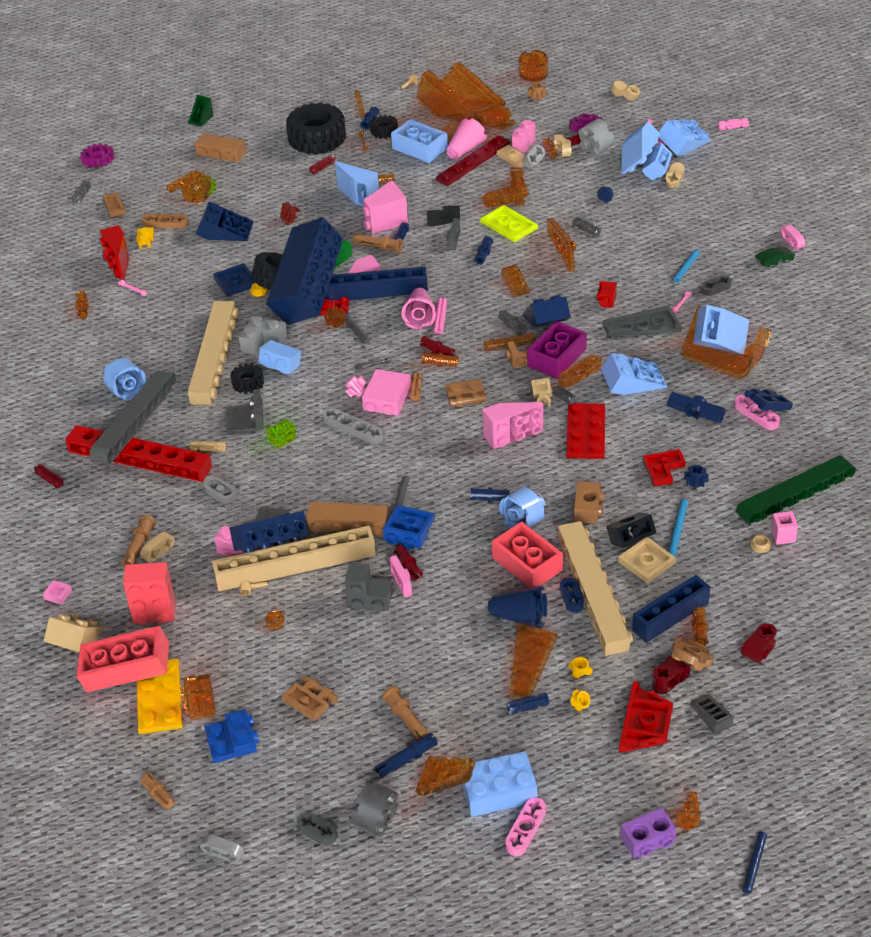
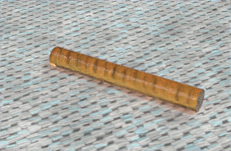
M356 90L354 94L360 118H364L365 110L359 90Z

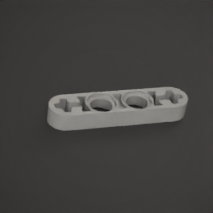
M333 407L326 408L322 412L323 421L333 427L372 444H378L384 440L383 430L373 424ZM344 421L350 422L348 424H341ZM364 428L362 431H357L356 429Z

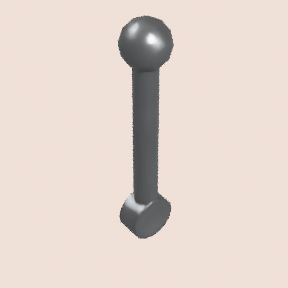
M386 357L384 360L362 365L356 364L355 369L360 370L364 367L390 363L391 358Z

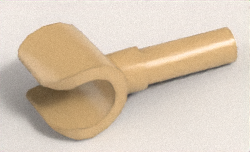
M410 75L409 80L400 87L403 89L412 83L417 85L420 80H417L419 76Z
M242 581L240 584V596L250 595L251 590L268 586L267 581L250 584L249 581Z

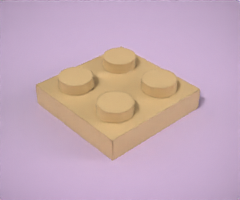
M646 537L618 556V562L648 584L676 564V557Z

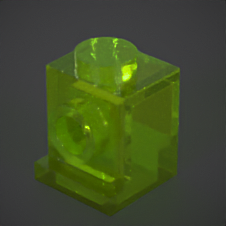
M286 419L272 427H265L267 440L277 449L296 439V427Z

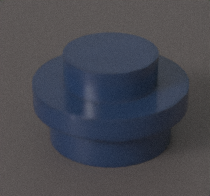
M606 186L601 187L597 193L599 200L604 202L611 201L613 197L612 189Z

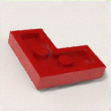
M680 449L643 455V463L654 487L673 484L670 470L683 468L686 465Z

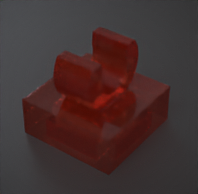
M288 202L283 203L280 218L287 225H290L294 219L298 218L295 212H300V210L296 206L292 207Z

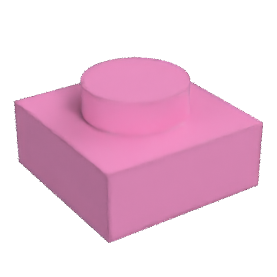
M53 580L43 593L44 600L62 605L72 592L71 585Z

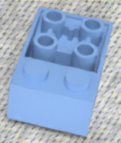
M693 119L667 120L659 131L661 134L659 138L677 156L685 155L712 141L708 137V133L702 130Z
M649 121L631 133L623 142L622 174L628 171L632 172L637 167V164H643L647 160L646 156L653 151L652 148L658 143L657 139L661 134Z
M335 162L337 188L356 205L364 207L363 200L379 189L378 173Z
M710 305L703 306L698 309L693 344L744 355L749 320L722 308Z
M610 353L601 368L612 393L628 395L667 388L658 365L652 361L647 362L639 358L627 357L623 354Z

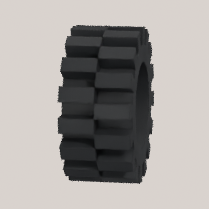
M379 115V117L372 118L370 121L371 134L375 138L379 137V139H382V137L384 139H387V137L391 138V133L398 128L397 119L391 115Z
M244 363L245 366L240 364L238 365L239 368L235 367L234 371L232 370L230 374L234 390L239 393L244 391V394H247L248 391L253 393V390L262 388V384H264L262 368L257 364L254 366L253 363H250V365Z

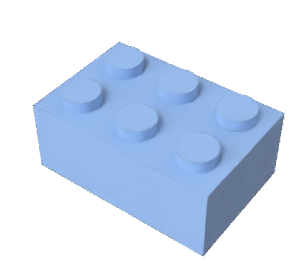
M409 119L391 133L392 149L427 163L441 155L448 147L446 132Z
M526 751L460 765V781L471 817L523 806L529 799L538 798L537 784Z

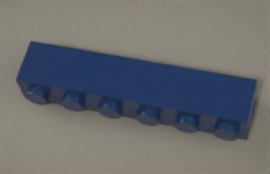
M426 267L332 275L325 299L338 300L341 297H347L349 300L402 296L410 295L417 288H423L428 292Z

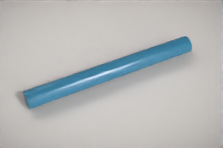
M686 499L680 501L668 552L674 557L676 556L688 505Z

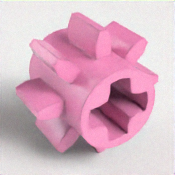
M353 375L345 383L347 387L345 392L351 398L354 395L358 398L365 392L367 381L361 375L358 378Z

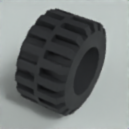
M264 252L256 255L251 274L253 282L258 286L271 290L283 255L274 252Z

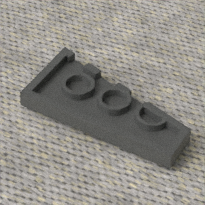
M669 305L603 320V327L608 336L682 332V325Z

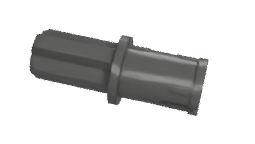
M506 310L499 312L498 318L506 324L507 328L513 329L519 336L523 335L521 330L524 333L527 332V327L519 322L516 316H512Z

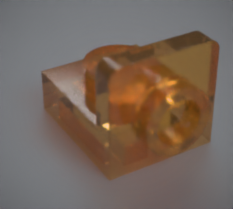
M687 792V802H683V812L676 813V828L692 830L695 827H700L697 792Z

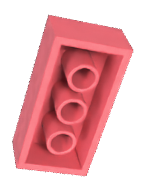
M156 626L80 644L77 678L85 691L91 692L167 674L169 641L162 628Z

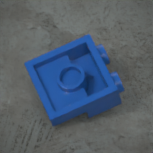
M398 505L383 527V540L391 545L398 543L405 545L408 549H421L428 537V530L435 520V513Z
M246 709L224 714L225 720L204 725L214 763L257 752L256 744L259 743L257 731L251 730V727H254L252 714L247 715Z

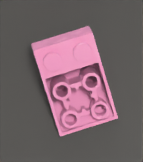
M542 402L498 403L482 409L483 436L493 449L505 447L509 443L521 441L525 437L533 434L536 435L543 431Z

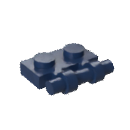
M751 389L746 390L744 393L746 398L753 400L758 404V408L764 411L769 409L776 411L791 410L793 403L783 395H777L775 391L770 389L762 391Z

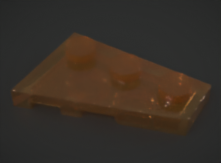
M428 756L415 792L420 796H426L467 783L472 778V772L476 763L471 758L453 757L452 759H447L440 756L439 759H436L434 756Z

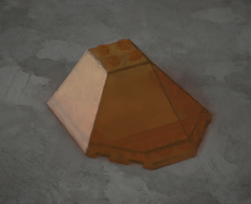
M461 62L454 63L451 67L452 70L442 80L430 70L422 74L416 98L420 100L423 106L428 107L433 115L460 122L465 117H468V120H471V118L475 119L484 127L506 130L516 125L515 120H510L512 114L509 108H505V100Z

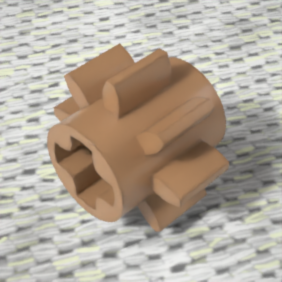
M535 82L529 86L528 96H531V99L541 100L545 98L546 87H543L542 83Z

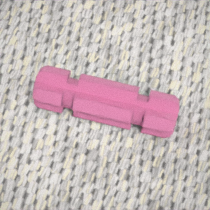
M747 118L718 122L719 130L749 126Z

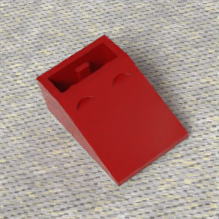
M119 225L100 230L101 238H99L101 247L104 248V251H102L103 258L108 262L110 270L113 269L115 278L124 281L129 263V255L124 232Z

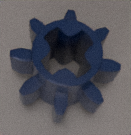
M701 465L689 466L688 471L684 472L686 485L698 488L704 487L705 482H708L709 474L706 473V468H703Z

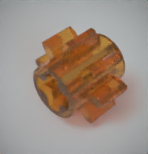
M336 306L328 308L327 314H324L327 326L331 325L333 328L343 326V322L346 320L344 310L342 308L338 309Z

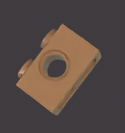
M577 481L574 522L598 523V517H602L603 505H600V503H604V491H601V483Z

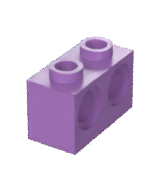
M660 808L621 824L620 837L633 858L638 856L645 857L657 848H667L672 845L676 837V827L664 809Z

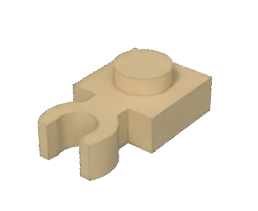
M550 379L531 380L533 398L537 399V402H546L548 407H550V397H552Z

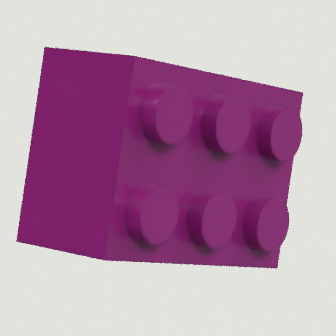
M556 321L527 349V367L558 379L586 350L587 333Z

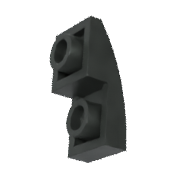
M460 205L443 206V210H427L428 226L449 224L453 222V218L460 220Z

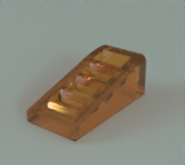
M517 265L502 268V279L514 298L530 294V289Z

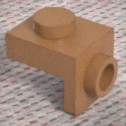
M514 341L507 342L505 358L510 360L513 368L524 367L527 365V350L518 352Z

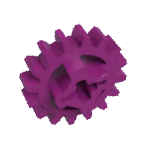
M586 113L580 114L579 117L574 116V118L570 119L571 131L578 132L579 129L596 119H602V117Z
M101 143L87 146V149L84 148L83 152H80L83 165H87V167L93 166V168H96V166L101 168L102 165L107 166V163H112L115 156L111 146H107V144L102 145Z

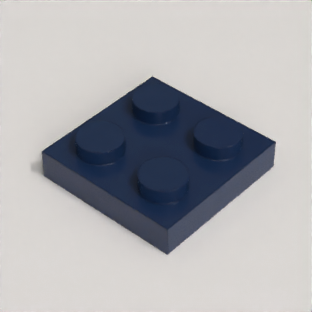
M244 263L213 274L214 280L227 297L251 289L252 284H254L251 278L252 273Z

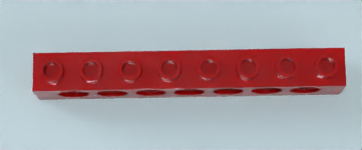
M75 425L65 439L68 452L90 457L91 447L104 431ZM132 438L113 461L199 482L204 481L212 468L209 454Z

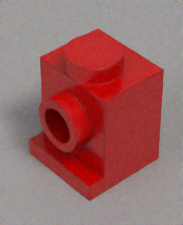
M600 281L597 292L599 305L604 308H613L617 296V283Z

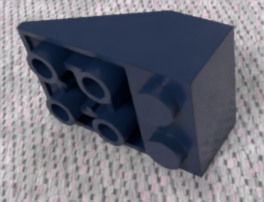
M209 201L200 220L196 235L207 240L248 241L254 221Z
M560 295L552 296L550 300L545 301L543 298L533 300V303L523 313L524 318L533 327L553 324L556 321H567L571 317L567 298Z

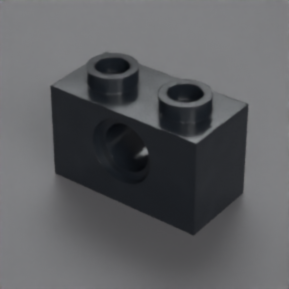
M642 512L606 526L612 545L619 547L627 546L657 533L652 515Z

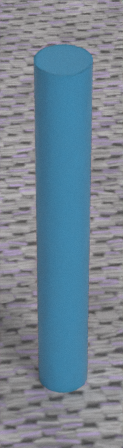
M698 250L692 252L674 276L673 282L679 283L699 256Z

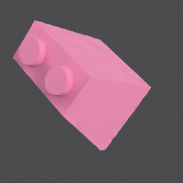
M393 181L388 182L363 200L364 227L372 234L400 226L402 222L408 223L406 196Z

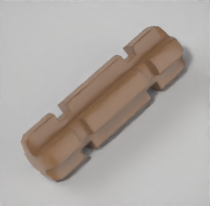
M421 373L412 374L411 401L420 400Z

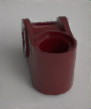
M770 623L761 624L751 637L744 642L741 654L758 664H762V659L765 660L776 645V640L774 639L777 634L776 627Z
M669 656L653 670V677L655 679L652 683L653 690L658 694H667L689 676L691 667L683 661L675 660Z

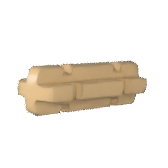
M191 441L189 449L196 452L198 450L200 452H225L226 442L201 441L199 443L198 441Z

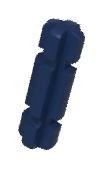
M402 222L393 239H402L403 241L409 230V224Z
M547 693L538 694V697L534 695L518 699V702L511 701L507 703V711L510 715L518 713L519 710L524 712L538 708V705L541 707L549 705V697Z

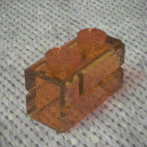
M205 674L198 675V677H185L184 686H180L181 700L185 699L183 700L184 713H189L191 720L202 719V717L204 719L214 718L216 716L210 676Z

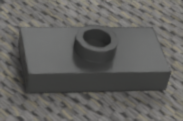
M453 218L451 229L447 231L449 250L455 251L460 235V220Z

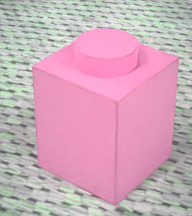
M793 511L773 513L771 532L776 545L796 542L798 524Z

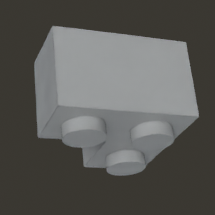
M253 315L239 336L241 352L258 355L260 347L270 340L283 344L287 339L286 323Z

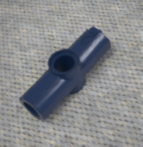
M672 392L667 402V407L683 411L688 417H694L696 420L702 417L721 423L726 412L725 408L710 404L704 397L699 395L691 398Z

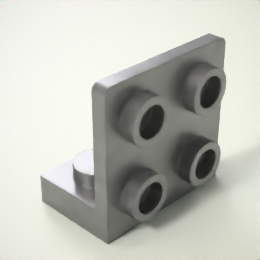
M260 389L253 390V398H250V404L226 407L228 434L264 430L263 404Z

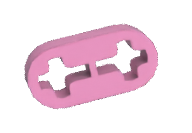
M791 224L781 227L780 233L782 238L795 250L805 246L804 237Z

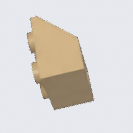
M58 614V617H49L44 642L80 652V644L96 641L104 631L105 626L98 625L99 621L82 620L80 619L81 616L77 614Z

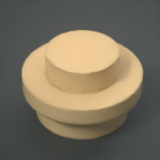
M756 535L751 540L750 547L756 553H766L771 548V542L765 535Z

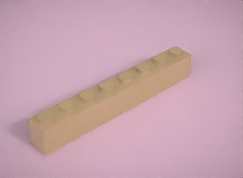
M214 301L188 389L190 404L212 405L213 399L217 397L216 387L220 386L219 376L223 375V363H226V352H229V341H232V330H235V319H238L239 315L238 308H235V301Z
M581 521L558 525V540L572 575L579 584L584 597L585 607L605 656L630 651V643L633 642L631 631L626 629V620L624 615H620L619 603L613 598L612 586L607 584L605 570H601V561L599 556L595 555L593 542L589 541L588 529L583 527Z
M369 525L213 560L212 565L218 592L240 587L242 581H249L250 584L373 557L376 556L375 542Z

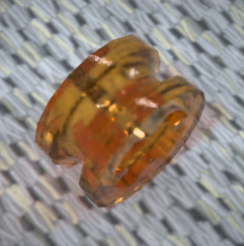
M271 611L266 615V624L270 630H279L284 626L285 620L282 612Z

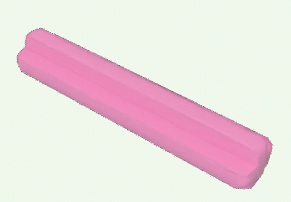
M440 297L437 301L436 318L433 328L435 335L443 334L447 299L445 297Z

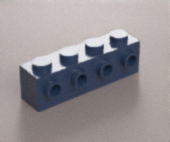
M304 511L229 527L234 551L243 550V554L255 551L254 547L257 546L261 550L270 548V543L278 546L286 544V539H289L290 542L302 540L301 536L308 535Z
M694 575L633 613L632 631L644 642H649L709 604L710 586L700 577Z

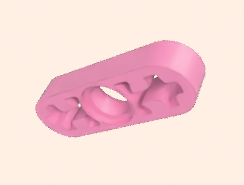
M739 395L735 398V409L768 430H775L779 427L780 417L771 410H761L758 408V404L750 398H746L745 395ZM758 411L761 412V414H754L752 412Z
M531 798L524 805L505 840L506 850L509 854L519 856L526 851L546 814V804L542 799ZM536 806L539 807V809H537L534 812L532 817V809H534ZM528 823L532 828L524 831L520 829V825ZM519 835L521 837L520 845H516V847H513L512 843L515 844L517 842Z

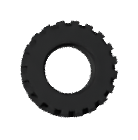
M327 103L305 104L300 108H295L286 119L289 144L298 152H305V154L314 153V155L318 153L324 154L327 151H333L335 148L340 147L345 141L344 115L334 105L331 106Z

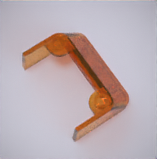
M697 305L682 348L683 357L737 378L747 377L763 357L772 330L760 327L755 343L747 346L744 355L693 344L698 309L702 307Z

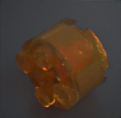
M532 50V53L527 54L526 51L519 56V76L521 79L540 82L548 76L549 62L545 52Z

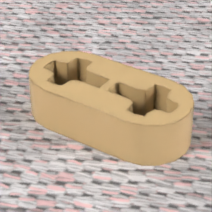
M161 532L143 546L140 552L141 558L152 563L174 545V537L167 532Z

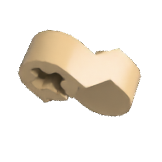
M617 80L614 82L611 92L616 97L624 96L626 99L634 101L638 98L640 89L634 84L626 85L624 82Z
M563 134L554 135V149L560 151L562 157H571V141L563 138Z
M676 162L671 165L666 174L667 187H679L685 173V167L682 163Z

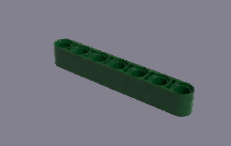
M837 456L742 501L737 506L736 513L751 526L754 522H760L768 518L767 516L770 514L778 513L787 506L791 507L802 499L805 500L814 496V493L818 491L822 492L833 484L837 485L845 481L846 478L853 477L856 468L843 456Z

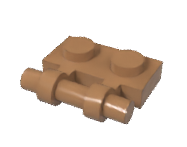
M481 379L445 384L450 407H463L466 404L473 403L474 405H479L480 402H487Z
M304 676L301 680V683L304 685L301 686L296 682L282 695V701L315 722L329 709L327 701L329 700L335 704L339 697L330 688L321 686L316 679Z

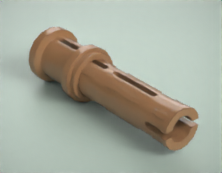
M356 233L353 236V244L377 247L383 251L390 250L398 254L403 248L402 239L395 240L387 236L378 238Z
M149 515L140 516L138 527L133 530L134 537L121 561L123 567L129 563H135L144 542L150 538L151 529L156 525V520Z
M392 686L386 689L382 694V700L391 706V711L394 715L399 716L417 741L423 738L424 735H428L429 732L409 708V701L401 696L399 688Z

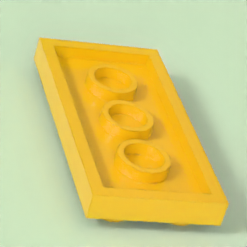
M178 658L168 660L167 674L137 681L139 734L183 728Z

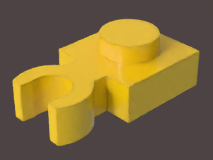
M154 227L138 228L137 242L139 249H142L143 245H148V248H151L150 241H154Z

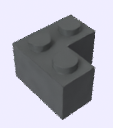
M349 563L345 578L348 608L355 610L373 609L375 611L389 610L392 596L391 580L371 578L369 564Z

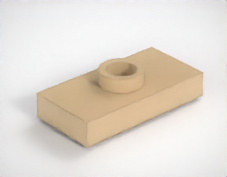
M510 145L497 150L499 157L518 168L524 165L523 158L525 155Z

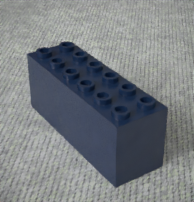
M324 217L291 229L266 303L286 325L320 315L343 242L341 235Z

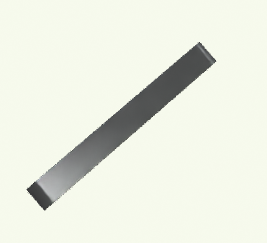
M155 371L93 444L90 450L91 461L111 464L170 393L172 385L176 383L175 373Z

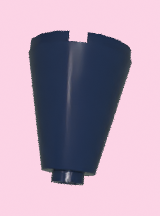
M533 586L494 595L488 601V611L491 612L493 617L542 628L545 622H541L542 616L547 617L546 593L541 591L544 587Z

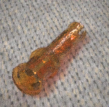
M519 167L510 170V177L512 178L510 182L514 189L515 206H517V202L518 206H524V171Z

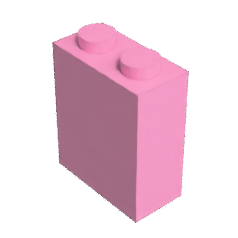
M376 369L362 396L363 410L398 416L411 389V376L409 374Z

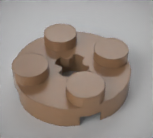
M682 638L674 640L671 647V657L673 659L687 662L691 668L702 671L703 667L711 666L715 656L714 654L709 655L710 650L706 646L688 639L687 643L681 642Z

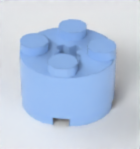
M128 358L117 359L104 368L105 386L123 400L133 398L146 383L145 373Z
M523 486L500 501L499 512L500 515H504L506 519L504 523L509 528L516 526L520 522L532 528L544 518L545 501L528 487Z

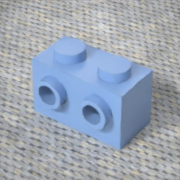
M662 143L646 156L647 160L642 168L644 175L651 180L661 178L665 174L672 153Z
M273 340L268 341L259 349L258 363L267 368H273L283 374H290L300 366L301 350Z

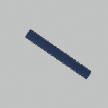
M762 831L758 832L742 892L747 894L752 893L767 834Z

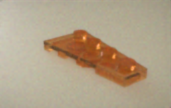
M554 218L547 219L548 234L554 246L556 244L558 253L562 255L563 263L567 264L568 272L575 271L574 251L576 250L574 240L570 238L569 234H566L565 230L561 228Z
M518 623L510 695L521 698L533 696L557 641L558 633Z

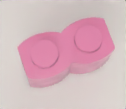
M525 120L512 133V147L524 153L529 149V145L534 143L536 139L535 122Z

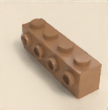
M310 502L306 518L308 532L338 533L370 525L373 535L383 536V527L389 519L388 505Z

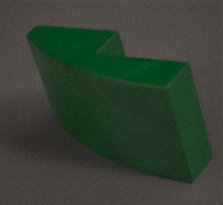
M786 247L767 249L755 255L760 264L766 267H770V265L778 266L779 261L794 260L795 253Z

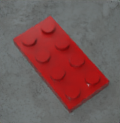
M568 404L566 458L605 459V404Z

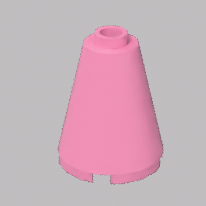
M465 117L460 122L446 149L447 155L451 159H459L486 141L487 134H484L485 129L475 119L471 118V120H468V117Z
M423 288L413 290L402 306L401 316L405 324L412 329H423L422 327L431 326L436 318V308L428 292Z

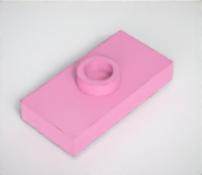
M397 555L390 557V571L403 596L412 595L408 570L402 567Z

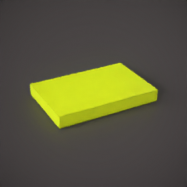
M505 205L480 218L481 223L513 242L538 229V224Z

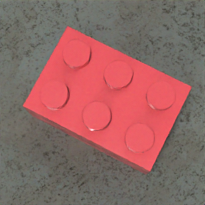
M520 522L492 540V558L528 587L541 586L563 571V553L523 522Z
M167 562L125 565L123 584L133 624L144 625L146 623L174 621L176 601Z

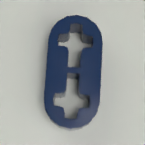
M573 578L563 579L560 582V593L567 610L571 612L581 611L584 607V597L578 582Z

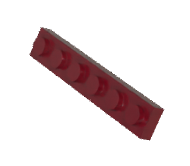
M499 135L437 175L436 181L445 186L451 185L496 155L497 150L510 145V140Z

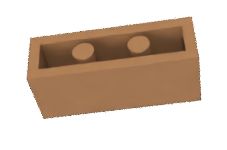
M203 133L195 142L196 153L199 156L239 162L246 153L245 140Z

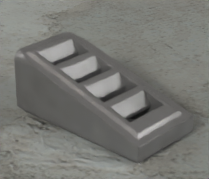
M710 694L690 702L692 708L714 735L733 726L734 717ZM705 701H708V702H709V703H707V704H705V705H703V706H700V705H699V704H701V703H703V702H705Z

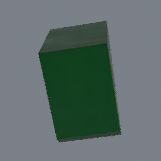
M197 95L188 124L201 127L213 117L211 98Z

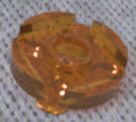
M193 171L186 175L180 182L184 199L191 203L199 204L204 202L209 196V188L211 189L209 177L199 171Z

